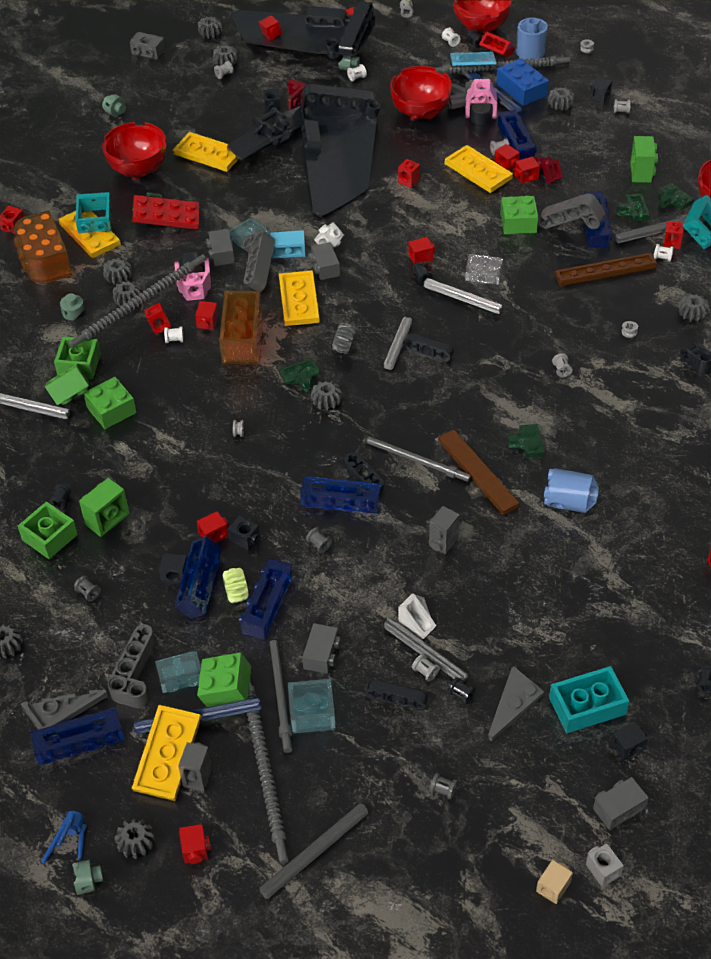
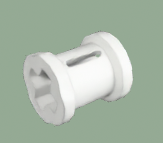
M447 28L443 31L442 38L448 41L450 46L454 47L459 44L460 36L455 34L452 28Z
M363 64L353 69L348 68L347 73L350 81L366 77V69Z
M657 244L654 259H667L668 262H671L674 247H662L660 244Z
M165 327L166 343H169V341L184 342L183 327H179V329H168V327Z

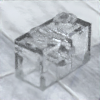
M469 254L465 280L499 285L503 258Z

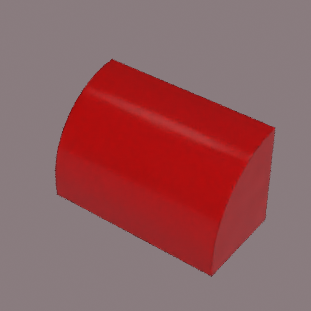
M489 32L484 34L479 43L481 47L504 57H509L515 50L510 41Z

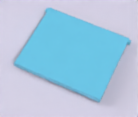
M493 52L450 53L452 66L496 64Z

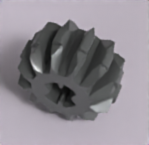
M212 16L201 18V21L198 22L200 35L208 39L219 37L222 33L221 20Z
M222 45L214 49L213 61L217 66L223 65L226 61H229L232 66L237 63L238 53L234 46Z
M560 86V88L555 87L554 90H550L548 102L551 108L563 111V109L568 110L572 107L574 93L571 89Z
M120 257L115 260L113 258L112 261L108 260L107 264H104L103 275L109 284L113 283L115 286L117 283L122 284V281L128 282V279L131 278L132 268L127 259L122 260Z
M130 280L128 282L122 281V284H116V287L113 288L115 303L119 307L121 305L124 306V303H127L129 300L131 301L136 295L139 296V293H142L140 285H137L136 282L131 283Z
M689 293L688 296H683L679 302V315L683 316L684 320L690 319V322L692 320L696 322L700 319L704 320L709 311L708 300L704 299V296Z
M348 323L339 324L332 344L333 350L345 354L349 352L356 333L354 326Z
M325 380L324 383L318 382L317 385H313L311 399L314 406H318L320 410L326 408L328 411L330 407L335 409L336 405H340L342 392L339 384H335L334 381L329 383Z
M3 623L2 627H0V656L2 655L6 659L7 655L11 654L14 656V651H20L23 638L20 630L15 628L13 624L7 626Z
M133 818L130 824L124 821V828L118 827V835L115 836L118 851L123 852L126 858L132 854L133 858L136 859L139 853L145 856V849H152V842L155 839L152 827L146 825L143 819L137 823L136 819Z

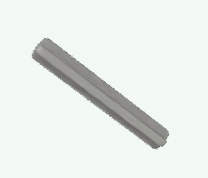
M410 317L402 319L385 359V369L392 370L403 346V341L412 324Z

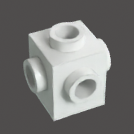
M333 222L328 226L326 224L319 229L320 233L314 240L317 244L330 242L332 247L336 248L341 243L340 239L344 234Z

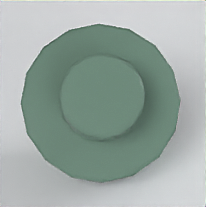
M344 56L339 62V69L348 71V68L358 67L359 57Z
M109 95L103 100V109L112 116H119L126 110L125 100L118 95Z
M67 294L60 301L62 315L67 320H75L85 309L83 299L75 294Z
M90 859L72 864L75 876L77 877L74 882L77 895L94 892L96 890L95 883L103 881L101 865L92 867Z

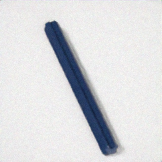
M464 71L463 73L471 80L484 79L474 71L471 73ZM493 86L497 91V101L514 115H522L523 109Z
M256 697L187 712L200 714L201 722L257 711L261 709L262 705L260 698ZM154 718L135 721L134 730L136 734L150 732Z

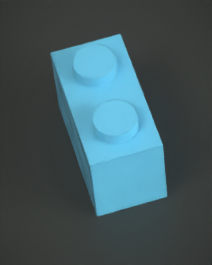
M304 230L270 233L271 237L275 240L272 258L305 257Z

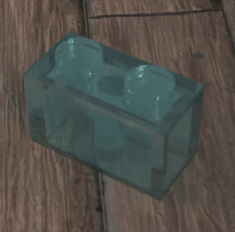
M197 651L155 661L163 693L175 692L178 689L188 686L193 687L199 684L201 666Z

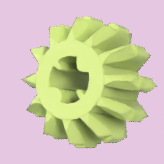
M232 568L224 571L223 580L228 600L231 603L246 600L249 594L243 570L241 568Z

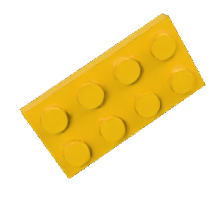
M189 132L173 149L174 155L226 172L239 159L232 151H227L228 144Z
M468 145L445 158L447 166L489 193L513 179V173Z
M76 211L59 218L60 225L91 258H95L121 245L120 239L112 231L78 233L75 221ZM83 211V218L97 217L92 211Z
M313 270L280 273L279 281L285 326L320 323Z
M158 705L133 782V791L176 801L182 781L178 765L186 743H194L201 720L200 714Z

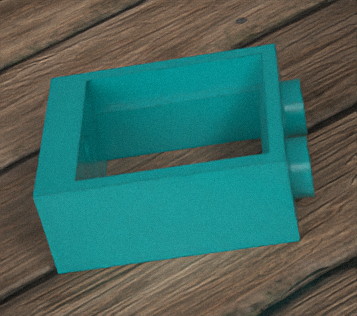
M110 192L77 195L75 221L78 233L111 231L112 203ZM106 210V217L83 218V211Z
M708 195L693 203L683 224V227L703 249L711 246V230L709 231L699 220L700 216H702L711 225V199Z

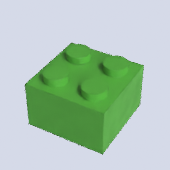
M634 136L630 160L632 182H652V176L656 174V166L654 164L658 162V153H656L657 143H654L653 136Z
M534 196L501 197L500 214L504 234L537 233L538 214Z
M62 337L54 361L57 375L78 364L86 378L93 380L101 355L98 339L84 340L74 348H71L68 342L76 337Z
M75 364L47 381L45 388L57 405L60 403L65 405L72 400V396L76 393L79 396L86 392L89 381L79 365Z
M116 377L83 393L88 410L104 429L136 413L134 398Z
M109 478L98 484L95 489L84 495L79 501L85 525L100 537L130 514L124 489Z
M47 501L18 525L22 540L48 559H51L78 535L74 520Z
M241 652L202 659L197 696L207 707L248 699L251 673L250 663Z

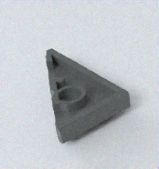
M514 666L511 668L488 733L490 741L496 739L544 696V691Z
M105 689L92 690L86 695L76 696L75 693L56 698H45L39 703L28 704V701L23 702L21 706L40 734L45 736L105 699L108 695Z

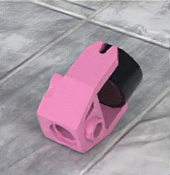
M474 79L470 89L467 90L466 118L470 116V121L476 125H486L492 119H496L497 91L493 88L490 79Z
M196 252L184 254L179 262H175V271L180 266H184L186 262H192L201 255ZM209 259L196 266L194 271L188 273V275H184L183 278L177 280L179 292L183 294L187 301L205 299L207 291L211 288Z

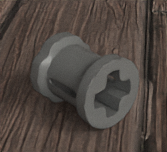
M318 527L313 528L306 536V541L315 545L319 553H324L332 544V539L326 538Z
M81 576L74 584L75 591L81 592L89 602L94 601L100 595L101 588L98 585L92 584L87 576Z
M436 773L431 782L430 792L434 793L436 791L444 794L451 800L455 794L458 781L455 779L451 781Z

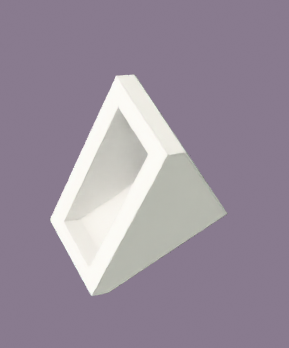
M411 594L399 606V624L419 638L424 639L436 627L424 597Z

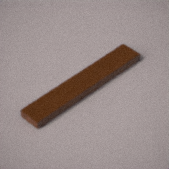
M652 253L556 270L554 275L559 285L565 286L657 268V262Z
M455 430L438 437V442L459 466L471 475L473 482L502 515L519 507V502Z

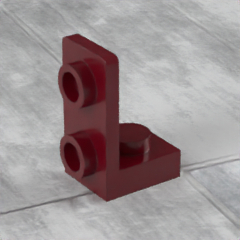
M293 79L288 81V93L291 95L288 99L289 110L299 106L303 88L306 86L305 83Z
M543 156L534 158L540 167H543L546 183L563 178L558 159H552L551 157L543 158Z

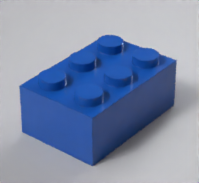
M522 58L497 68L496 84L522 106L548 95L549 80Z

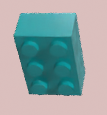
M611 666L551 684L549 699L566 734L627 714L629 700Z

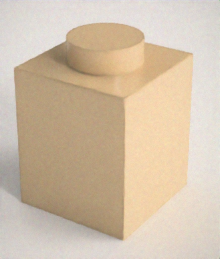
M552 860L539 879L536 892L557 904L571 883L573 872L565 864Z

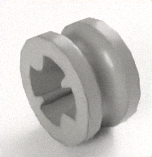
M592 40L581 41V51L585 53L592 52L594 42Z
M626 321L622 324L621 332L625 337L632 338L637 335V323Z
M237 420L233 421L234 437L240 435V437L244 436L243 420L237 422Z

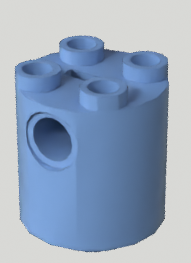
M526 18L519 22L516 49L519 59H542L545 55L548 28L546 22L538 18Z
M557 468L549 470V483L544 492L545 505L587 513L596 504L599 487L593 475Z

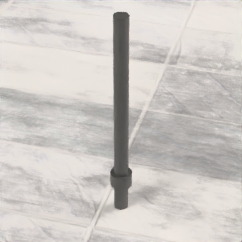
M370 436L367 439V444L446 473L451 478L457 477L467 482L471 479L470 474L462 472L452 465L446 466Z
M272 640L270 641V650L280 727L278 728L279 737L282 738L283 751L289 753L292 751V728L288 722L278 641Z

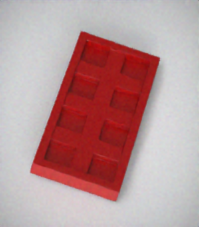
M134 195L132 222L198 229L199 202Z

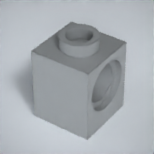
M608 844L602 847L596 846L588 852L586 866L601 887L621 876L624 866ZM599 861H604V862H606L608 865H607V866H602V865H600L598 862H599Z

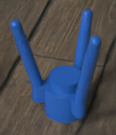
M69 811L58 833L47 849L41 861L42 863L47 861L56 844L61 846L67 834L76 835L77 832H79L78 859L82 858L84 833L87 826L83 824L84 816L76 811Z

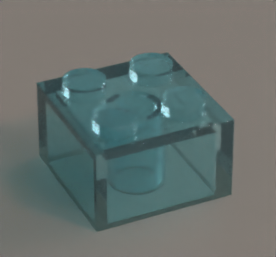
M331 679L288 683L292 734L336 729Z

